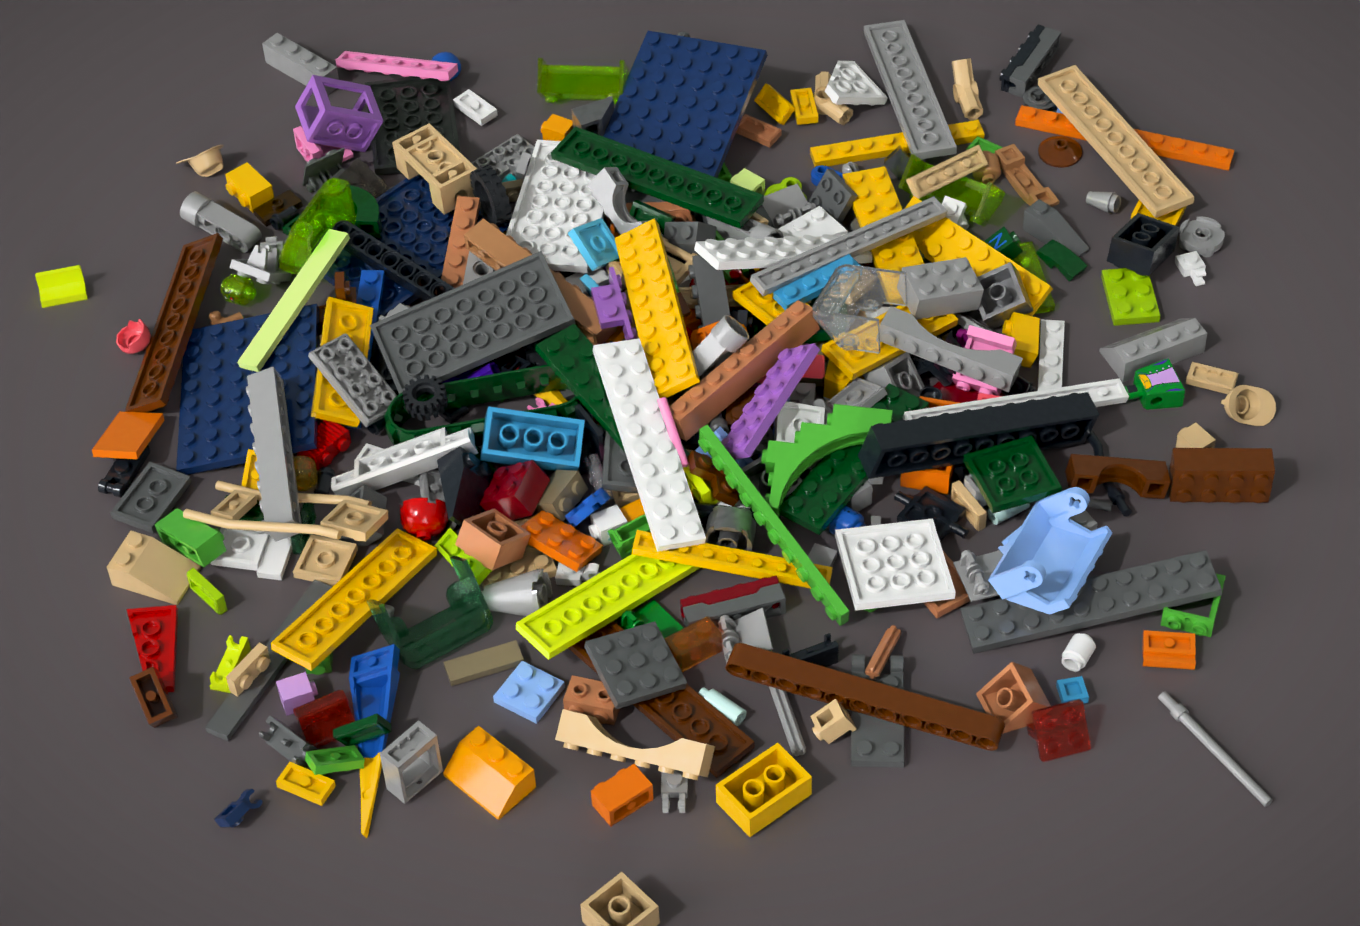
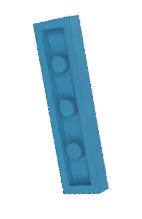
M848 254L774 291L773 299L784 310L797 300L806 303L861 275L863 267Z

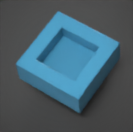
M1082 676L1057 680L1056 687L1063 707L1088 703L1089 695Z

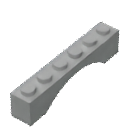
M890 306L880 323L877 340L1006 392L1010 391L1017 378L1023 359L1001 349L990 351L972 350L949 344L928 332L912 314Z

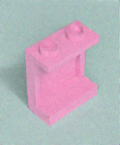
M969 325L965 348L988 351L1001 349L1014 354L1017 346L1015 338ZM958 372L952 376V380L958 389L964 391L973 389L979 391V393L1000 396L1001 389Z

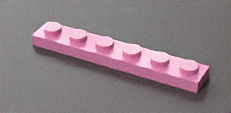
M350 51L343 52L335 59L336 67L345 68V70L382 72L384 75L399 74L402 77L417 76L421 79L434 78L439 81H448L458 72L457 63Z

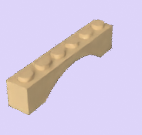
M564 709L562 710L555 740L564 742V748L578 751L579 746L587 748L586 753L602 757L603 752L611 754L610 759L626 762V758L635 760V765L650 768V764L659 765L658 771L674 774V770L683 771L682 777L697 781L699 776L708 777L715 746L684 738L658 748H633L612 737L602 727L596 717Z

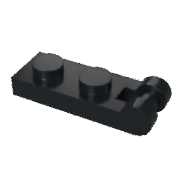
M146 446L138 459L116 458L105 478L100 480L98 491L104 494L110 492L114 496L122 498L150 454L149 446Z

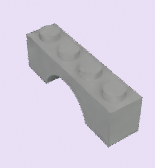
M604 167L587 184L592 191V196L599 201L605 215L611 219L619 235L648 222L637 221L629 214L625 203V194L629 184L617 167Z

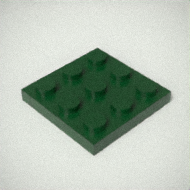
M1032 435L964 455L963 462L992 513L1038 501L1062 491L1061 484Z

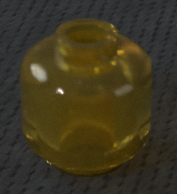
M308 456L293 457L297 490L307 491L315 486L318 481L317 465Z

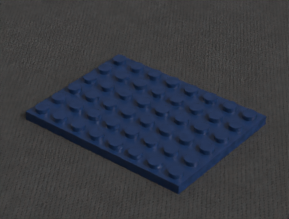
M647 31L603 137L718 178L768 56L766 50Z
M419 174L409 180L407 178L376 198L382 222L381 237L376 239L441 279L455 209L444 215L432 203L429 183ZM480 208L477 223L480 222L483 218L485 219V216L482 215ZM351 215L345 219L356 226L355 216ZM510 221L497 226L505 235ZM326 232L296 252L297 259L305 264ZM343 249L324 276V279L335 286V272L344 271L345 280H350L351 287H356L357 298L361 271L375 269ZM385 276L379 317L381 315L386 317L388 312L399 303L410 305L420 297Z
M317 303L302 308L260 370L274 367L283 379L292 453L317 449L318 418L311 417L317 367L308 357L311 351L319 347L320 309ZM271 313L192 329L187 349L183 355L177 472L188 475L246 463L248 449L253 450L252 443L255 442L250 428V424L253 422L248 411L250 399L246 393V386H248L247 376L256 373V371L240 368L237 362Z

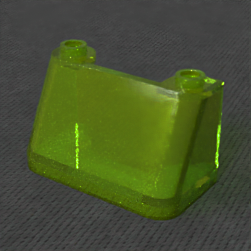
M338 178L327 180L291 227L278 256L279 266L283 271L298 275L311 256L313 248L326 230L332 229L341 220L349 221L353 225L355 224L356 214L349 181Z

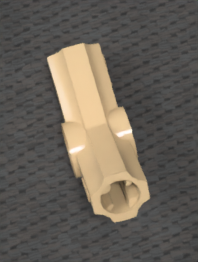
M971 58L952 61L955 102L960 103L965 118H968L970 121L977 120L978 117L983 115V108L979 100L978 86L973 77Z
M821 71L820 74L815 76L814 101L817 112L821 115H828L837 123L845 125L853 116V110L846 104L837 105L831 101V98L825 93L831 74Z

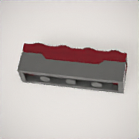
M777 576L764 577L756 581L740 583L732 587L716 589L708 593L680 599L681 617L689 638L719 631L718 622L723 615H728L731 619L736 620L762 607L764 608L766 618L786 614V598Z

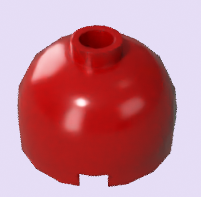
M428 498L405 500L403 505L400 504L401 524L409 534L416 536V538L422 541L430 540L432 536L441 533L447 525L448 514L446 504L439 499H436V504L428 503Z

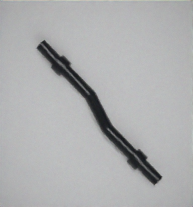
M1091 430L1087 440L1093 447L1094 456H1104L1103 445L1093 430ZM1113 482L1102 483L1113 505H1117L1123 516H1129L1132 510L1126 503L1125 495L1121 489L1116 488Z

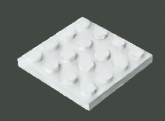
M933 519L835 530V538L855 611L955 599L956 592Z

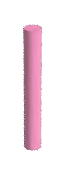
M662 397L657 402L669 437L677 449L682 467L684 468L689 463L667 398Z

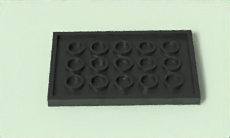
M414 76L365 83V85L371 87L383 119L382 125L371 141L375 176L399 173L392 142L429 123L460 152L450 80L439 81L434 78L421 79Z

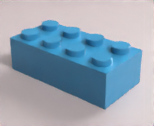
M488 406L480 460L509 465L533 460L544 470L577 471L580 464L585 420Z

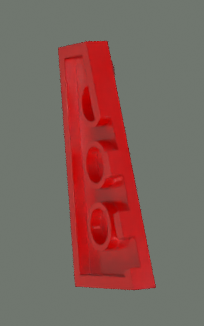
M177 605L126 609L142 671L154 667L159 671L167 692H175Z

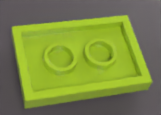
M1127 268L1102 270L1101 278L1114 326L1160 322V312L1150 276L1138 275L1135 271Z

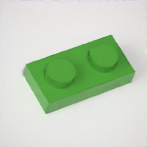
M355 745L306 751L305 761L314 775L361 769L364 767L365 761Z

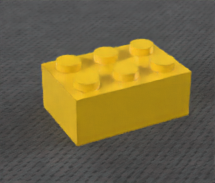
M776 743L716 784V803L749 837L812 795V776L779 743Z

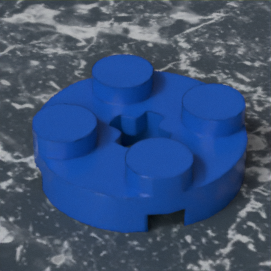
M601 487L582 501L579 506L566 514L565 518L575 528L611 499V497Z

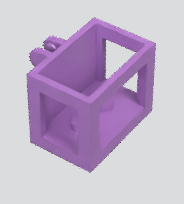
M312 75L295 105L307 142L366 152L383 123L371 87L368 85ZM324 86L362 94L352 110L331 106ZM312 92L318 107L306 105ZM366 103L370 113L362 112V109Z

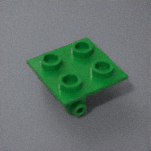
M652 600L635 613L632 610H626L620 616L622 622L618 624L622 629L626 630L655 621L667 644L686 632V629L655 600Z

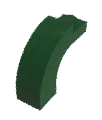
M343 184L340 190H318L317 199L320 213L351 214L356 217L355 223L358 228L374 238L381 237L382 222L379 206L376 199L368 191L356 186Z

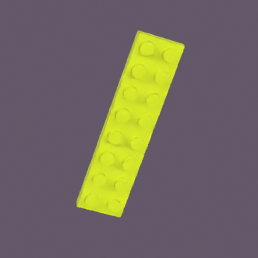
M631 554L516 622V630L549 660L616 620L626 610L634 609L701 567Z

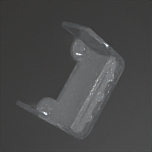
M850 264L838 266L812 306L813 318L840 348L879 354V319L857 315L860 311L874 313L884 303L907 306V274L903 271Z

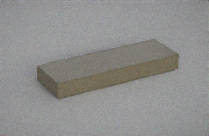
M514 640L444 661L443 663L451 686H455L517 667L521 661H524L517 641Z

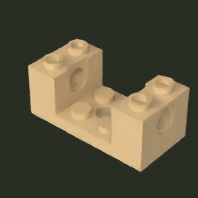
M430 123L392 142L397 169L408 180L420 174L429 183L432 203L444 215L455 209L457 196L475 197L470 181L472 180L470 175L477 168Z

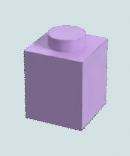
M306 672L276 681L279 697L286 716L316 706L314 696L318 695L314 680H308Z

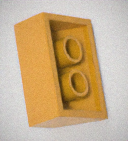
M479 725L459 742L443 772V775L498 820L536 788L534 769Z

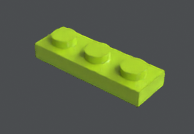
M449 528L434 547L437 548L471 587L477 589L492 570L485 568L481 562L465 554L461 548L456 546L455 543L459 534L452 528Z

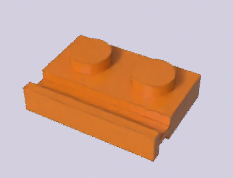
M1143 630V666L1195 670L1196 646L1194 633Z

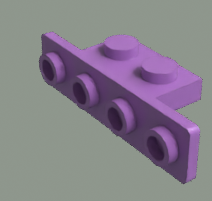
M609 267L610 285L591 288V295L600 328L622 326L625 340L637 339L635 327L631 328L630 325L632 323L630 309L626 310L625 308L627 306L626 294L620 291V288H622L620 274L616 275L614 267Z

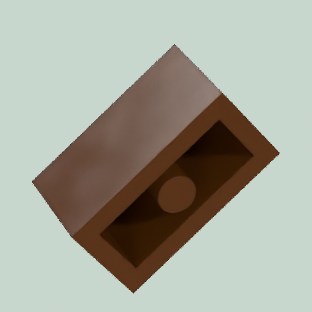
M151 667L129 677L150 726L155 728L178 717L157 669Z

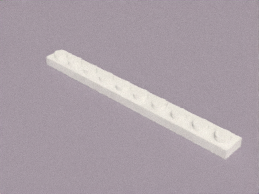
M1120 378L906 411L902 418L903 420H912L922 416H938L943 413H957L967 409L976 410L987 406L995 407L1008 403L1026 402L1031 399L1040 400L1051 396L1059 397L1071 393L1085 392L1089 393L1096 407L1126 403L1129 395Z

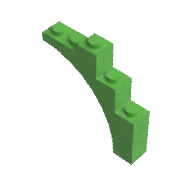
M834 404L833 413H828L827 425L801 422L800 431L795 432L794 443L769 440L768 448L763 449L761 463L766 465V473H769L768 486L771 487L770 494L766 493L765 501L778 518L780 516L779 507L784 502L791 486L807 468L834 451L863 444L871 426L878 423H892V410Z

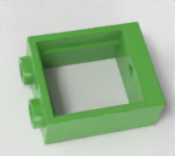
M1216 573L1223 592L1226 576ZM1222 595L1214 597L1209 618L1173 610L1172 607H1164L1161 626L1194 633L1199 636L1211 637Z

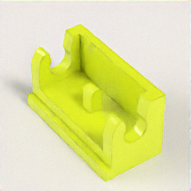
M231 635L226 641L227 649L219 667L210 676V689L231 693L226 676L250 653L251 647L248 637L241 636L239 644L233 641Z

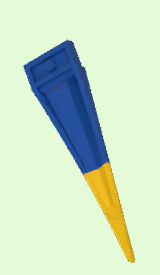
M395 644L351 658L349 682L355 721L379 714L388 722H391L400 672L398 671L400 649ZM388 734L358 744V750L365 759L364 767L359 770L361 833L366 838L369 834L382 768L380 753L386 748Z

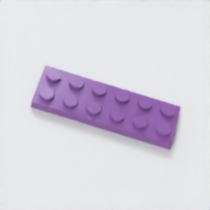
M814 343L790 349L786 348L779 353L777 362L766 373V379L756 388L754 397L744 406L742 415L732 424L728 436L721 441L734 460L748 458L752 455L820 351Z

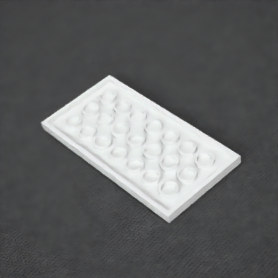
M537 140L506 236L510 235L522 248L529 249L532 255L542 251L549 268L553 271L588 273L589 265L568 233L573 228L600 218L604 220L605 213L603 207L592 196V191L587 185L596 175L553 160L551 152L561 141Z

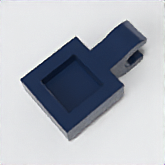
M254 789L243 791L237 801L231 802L214 818L219 827H236L244 820L245 817L243 815L248 810L259 808L262 805V799H256L253 803L250 802L249 797L254 793Z

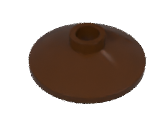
M1052 136L1040 143L1038 155L1044 163L1053 167L1064 168L1076 164L1081 159L1082 148L1072 138Z

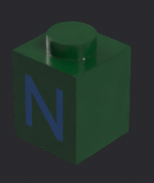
M1005 226L983 241L1011 260L1023 252L1019 245L1022 242L1015 231L1010 233Z

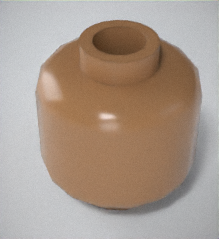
M982 151L988 165L972 172L973 178L979 183L990 185L1001 175L999 159L996 154L990 151Z

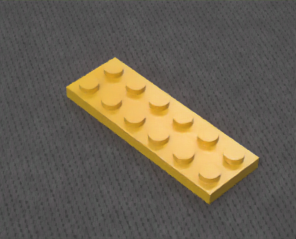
M328 297L320 346L346 333L364 356L368 358L371 334L370 325L372 324L374 308ZM317 368L311 417L357 428L360 423L359 418Z
M906 303L895 307L910 313ZM887 312L823 344L821 352L851 380L905 353L903 350L877 340L880 323ZM954 314L917 319V321L928 332L938 336L957 326L958 318Z

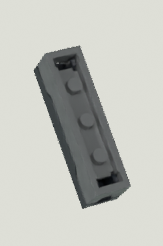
M1039 24L1034 31H1030L1026 42L1020 45L1016 56H1012L1008 67L1001 71L999 80L1002 81L1001 91L1023 98L1024 92L1035 84L1059 50L1061 32Z

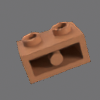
M572 675L563 698L564 710L596 717L600 724L614 725L620 708H615L602 681Z

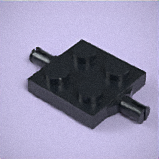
M927 486L912 497L907 496L901 491L895 494L894 500L905 505L904 509L897 516V523L933 519L940 542L951 532L963 539L968 535L969 530L958 524L965 516L966 508Z

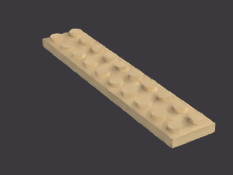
M1076 65L1038 78V86L1155 218L1194 203L1193 194Z

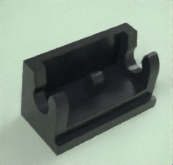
M828 633L824 635V642L789 654V649H785L782 651V655L828 667L838 663L839 645L836 641L831 642V634Z

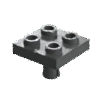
M827 169L808 202L814 203L816 207H822L838 223L842 224L849 210L853 209V202L858 195L833 169Z

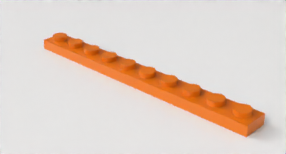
M1021 105L1016 117L1015 126L1086 140L1064 114ZM1134 129L1157 156L1228 171L1230 169L1235 151L1233 149Z

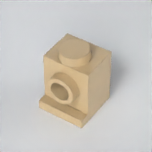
M834 699L810 716L815 725L812 728L814 734L820 741L824 739L828 744L849 730L852 732L857 730L849 712L837 699Z

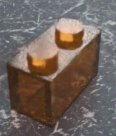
M708 616L664 638L682 672L722 652V634Z

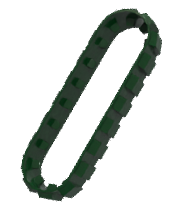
M547 364L443 383L448 396V406L444 409L448 410L554 390L570 389ZM402 393L393 399L384 416L387 434L393 445L444 427L448 435L471 427L475 444L482 446L485 418L420 430H406L401 425L412 416L407 412ZM424 394L420 396L417 400L428 401L431 398H433L434 395ZM575 396L570 401L559 405L531 409L524 412L576 419L574 406L580 404L584 409L586 407Z

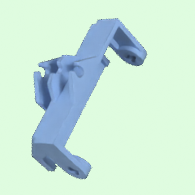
M1072 487L1038 500L1022 526L1002 541L1004 546H999L998 549L1003 556L988 579L1002 599L1006 598L1008 601L1047 614H1053L1070 608L1072 602L1077 599L1079 590L1086 583L1087 576L1095 568V562L1103 554V549L1112 535V531L1108 526L1091 531L1070 519L1071 516L1082 513L1087 508L1090 497L1085 490L1079 487Z

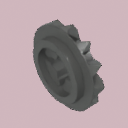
M1039 86L1031 87L1023 94L1024 106L1047 111L1055 107V104Z

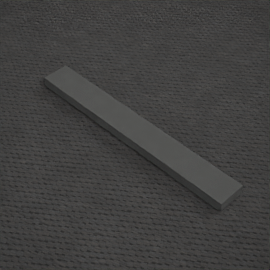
M318 580L312 582L266 644L271 660L268 668L261 672L253 680L251 686L238 697L232 693L229 694L206 725L207 733L226 741L231 739L288 661V658L271 650V642L330 590L332 586Z

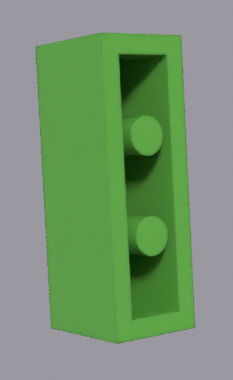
M178 508L154 524L165 545L202 567L207 566L227 551L223 543L224 536L217 528L213 529L206 523L184 518V511Z

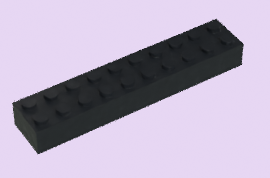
M1085 392L1071 393L1059 397L1051 396L1040 400L1031 399L1026 402L1008 403L1002 406H987L976 410L967 409L962 412L943 413L938 416H922L918 419L899 420L887 424L878 423L870 427L858 457L868 479L963 464L965 454L1031 435L1041 451L1084 444L1100 414L1089 393Z

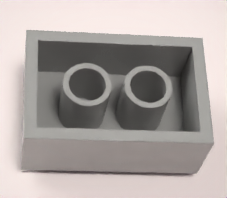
M967 257L902 267L898 283V289L910 313L916 320L979 309L984 291Z

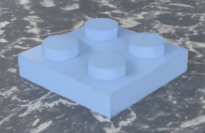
M521 661L493 696L494 703L537 724L565 689V682Z

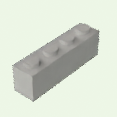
M279 33L274 34L262 43L266 63L307 86L312 75L339 80L335 65ZM324 86L327 95L337 89Z

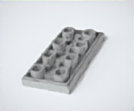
M516 134L471 163L477 169L486 165L492 166L497 172V176L503 180L509 173L513 175L516 157H521L522 151L530 153L532 157L534 146L519 134Z
M346 333L309 353L308 357L365 427L384 418L388 406L397 395Z

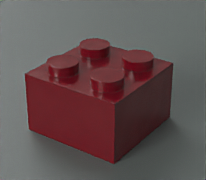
M533 460L500 467L495 471L489 487L484 492L480 505L485 511L496 509L511 520L531 516L550 479Z

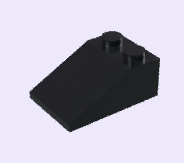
M458 447L439 458L437 463L448 519L462 526L464 519L486 512L480 505V502L484 497L485 490L492 481V470L486 462H482L473 453L466 451L462 447Z

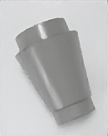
M1089 191L1086 203L1109 214L1112 212L1117 213L1121 205V196L1117 195L1116 192Z

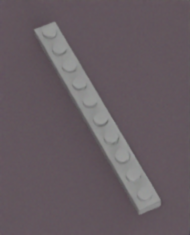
M931 197L751 275L750 282L764 297L848 254L851 257H856L946 217L948 211L935 197Z

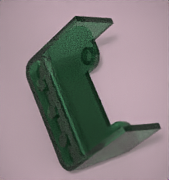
M458 556L450 557L459 578L446 591V599L450 607L407 629L405 622L401 618L396 616L389 617L383 603L373 599L367 600L382 636L389 645L395 644L400 649L399 659L405 666L418 669L491 629L493 625L492 614L467 559Z

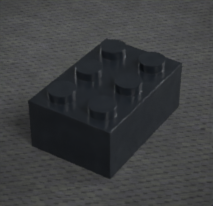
M1137 213L1112 237L1107 262L1114 264L1118 268H1127L1135 271L1138 275L1150 276L1175 251L1180 227Z

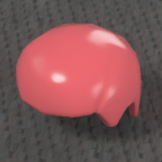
M141 319L138 322L130 320L128 325L117 334L116 343L124 353L135 354L143 351L148 346L151 334Z

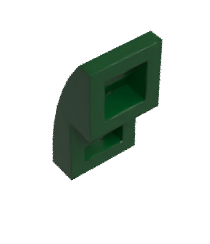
M1053 239L1036 252L1050 269L1056 267L1069 282L1087 267L1075 253Z

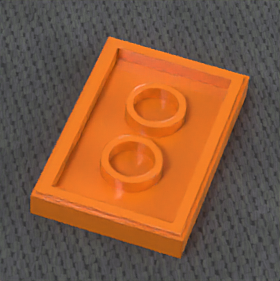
M119 411L93 447V457L138 459L164 422L163 413Z

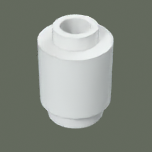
M1074 634L1062 653V664L1064 667L1074 672L1084 668L1096 649L1093 639L1087 634Z

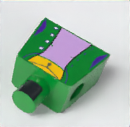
M1169 358L1136 370L1133 385L1124 387L1129 395L1128 400L1139 398L1143 408L1146 410L1183 406L1185 389Z

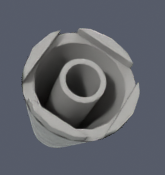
M542 568L486 585L484 591H481L480 594L481 604L489 611L526 617L547 605L548 598H552L549 575L547 572H543L544 569Z

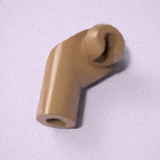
M213 311L208 316L211 320V325L243 319L240 312L228 317H221L219 311Z

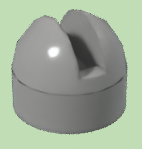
M848 162L843 165L841 173L859 171L858 165L854 162Z

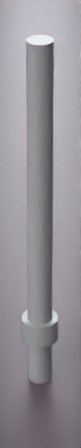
M1166 691L1159 695L1158 699L1171 711L1170 715L1177 722L1181 721L1264 807L1272 803L1273 799L1202 729L1181 703L1178 704Z

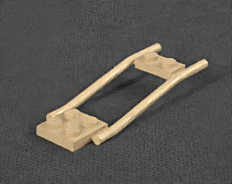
M219 480L215 485L216 490L231 494L211 511V515L190 509H185L183 512V517L186 519L225 529L317 534L337 540L341 536L353 538L355 541L365 542L388 520V510L371 506V501L348 495L298 493L299 503L337 505L320 522L321 525L239 520L257 504V500H262L259 490Z

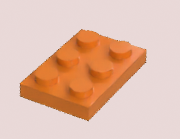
M543 510L521 526L531 533L528 541L530 546L576 572L598 556L604 546L593 537L585 535L572 525L564 523L554 517L553 514Z

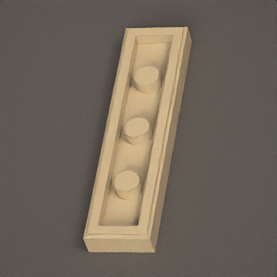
M976 145L906 179L912 195L919 199L988 165L980 145Z

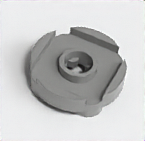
M1200 216L1192 221L1187 219L1181 224L1179 229V247L1189 252L1197 251L1203 257H1211L1214 252L1222 247L1225 232L1220 228L1219 222L1212 218Z

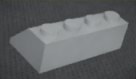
M1181 318L1099 349V352L1121 381L1126 382L1134 379L1136 370L1169 358L1171 364L1204 353L1207 332L1196 318Z

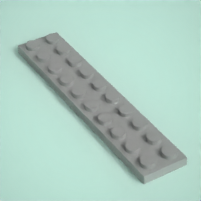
M905 20L865 25V38L913 160L957 154V146Z

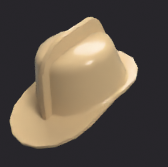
M223 145L212 147L197 156L176 162V164L188 162L200 176H212L224 167L220 152Z
M1239 385L1221 401L1227 415L1243 424L1264 426L1274 418L1276 412V402L1269 391L1258 387Z

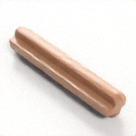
M895 625L886 630L865 669V674L870 676V679H876V677L880 676L901 636V630L897 629Z

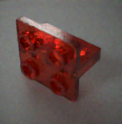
M337 690L293 709L305 739L317 748L336 740L333 738V729L355 721L343 690Z
M1077 699L1032 711L1033 723L1026 724L1028 735L1037 741L1041 761L1045 762L1091 749L1082 700Z

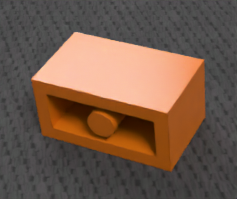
M632 764L628 768L619 770L615 776L607 781L598 783L591 790L592 806L611 827L654 800L653 784L635 764Z

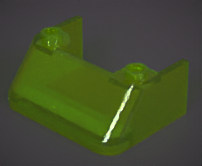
M538 58L537 93L540 97L545 98V102L551 103L558 102V99L601 100L612 96L613 102L616 104L619 96L623 94V87L629 75V68L624 60H620V67L547 65L543 58Z
M911 154L898 188L910 194L909 199H912L913 195L906 179L934 165L928 164L916 155ZM962 177L919 198V200L922 201L935 197L942 204L945 196L962 201L967 204L964 215L970 217L969 221L982 225L983 222L987 223L1003 201L1006 192L991 182H988L986 185L970 178Z

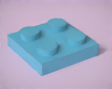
M602 218L573 228L568 233L592 271L605 267L609 262L620 261L615 237Z

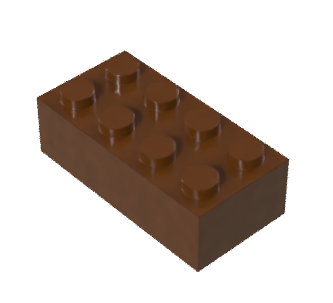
M1173 448L1169 468L1171 480L1168 487L1170 502L1269 503L1275 474L1272 448Z

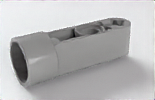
M197 191L190 193L182 203L180 209L182 219L211 235L219 233L225 243L243 253H246L262 238L260 230L255 225Z
M706 216L707 223L716 226V230L724 240L727 238L745 240L747 237L764 239L767 236L784 238L780 230L753 219H749L739 229Z
M725 315L711 329V333L692 352L700 381L730 357L732 353H736L749 339V334L745 328L729 315ZM693 386L680 391V394L683 396Z

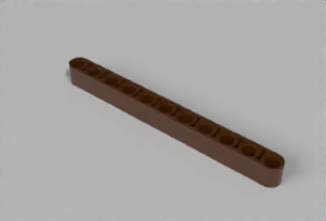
M744 643L734 644L725 667L728 673L742 679L828 704L837 699L845 709L985 750L993 751L998 748L1005 728L1003 720L989 714Z

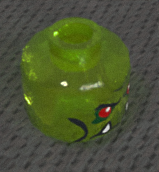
M231 274L223 280L221 293L227 302L244 306L255 298L256 288L253 280L249 277Z

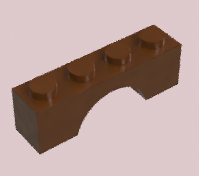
M1071 454L1065 470L1068 488L1079 487L1092 494L1095 488L1102 483L1118 482L1131 487L1140 497L1164 499L1171 482L1166 461Z

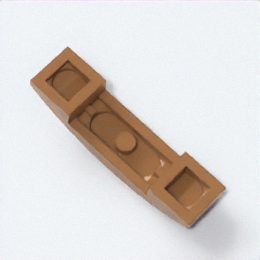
M1015 144L995 150L1000 167L1007 180L1029 206L1039 199L1051 207L1059 204L1060 201L1050 188H1043L1024 164L1025 157Z

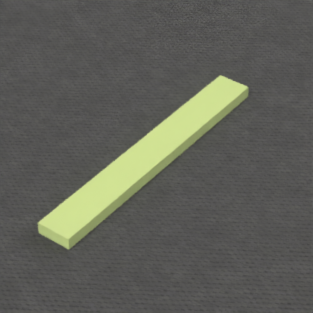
M332 229L326 232L237 363L240 368L256 372L262 369L349 241L348 233Z

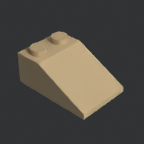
M130 531L107 565V570L113 586L178 605L190 587L186 575L187 572L193 567L199 572L201 567L155 538Z

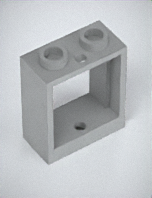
M419 720L380 753L386 788L404 804L443 771L437 735Z

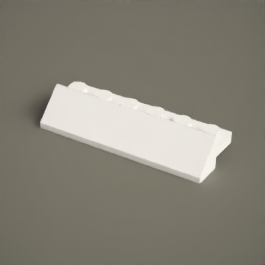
M444 427L354 460V470L331 478L332 491L336 495L349 496L363 485L373 490L384 488L438 468L437 460L458 447L477 454L473 431L470 427L448 435Z

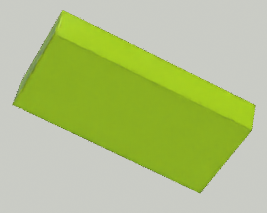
M194 567L190 569L186 574L190 588L218 615L228 611L224 595Z

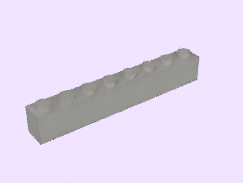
M270 367L248 375V386H246V393L250 399L248 411L253 422L250 424V428L255 439L252 446L257 456L255 468L259 474L257 487L262 497V500L259 501L261 511L264 514V520L262 521L302 524L284 383L276 369ZM264 531L266 534H270L275 542L300 534Z

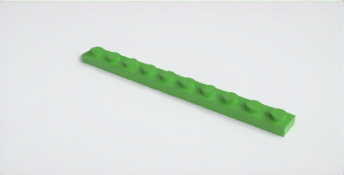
M708 424L700 428L698 443L701 449L711 455L716 469L724 472L728 485L732 489L736 488L743 505L752 509L756 522L760 526L764 525L771 542L774 545L778 544L780 546L784 559L789 564L792 562L800 580L808 583L815 600L821 601L824 604L828 617L832 621L836 620L839 626L848 622V608Z

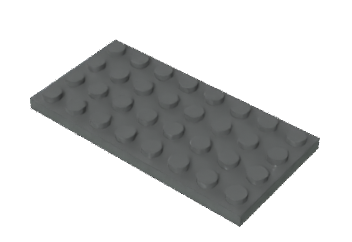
M542 251L373 323L370 327L400 394L405 390L404 386L406 384L410 385L409 381L411 379L417 381V376L424 379V375H429V379H431L433 375L436 376L437 380L441 379L443 382L576 323Z

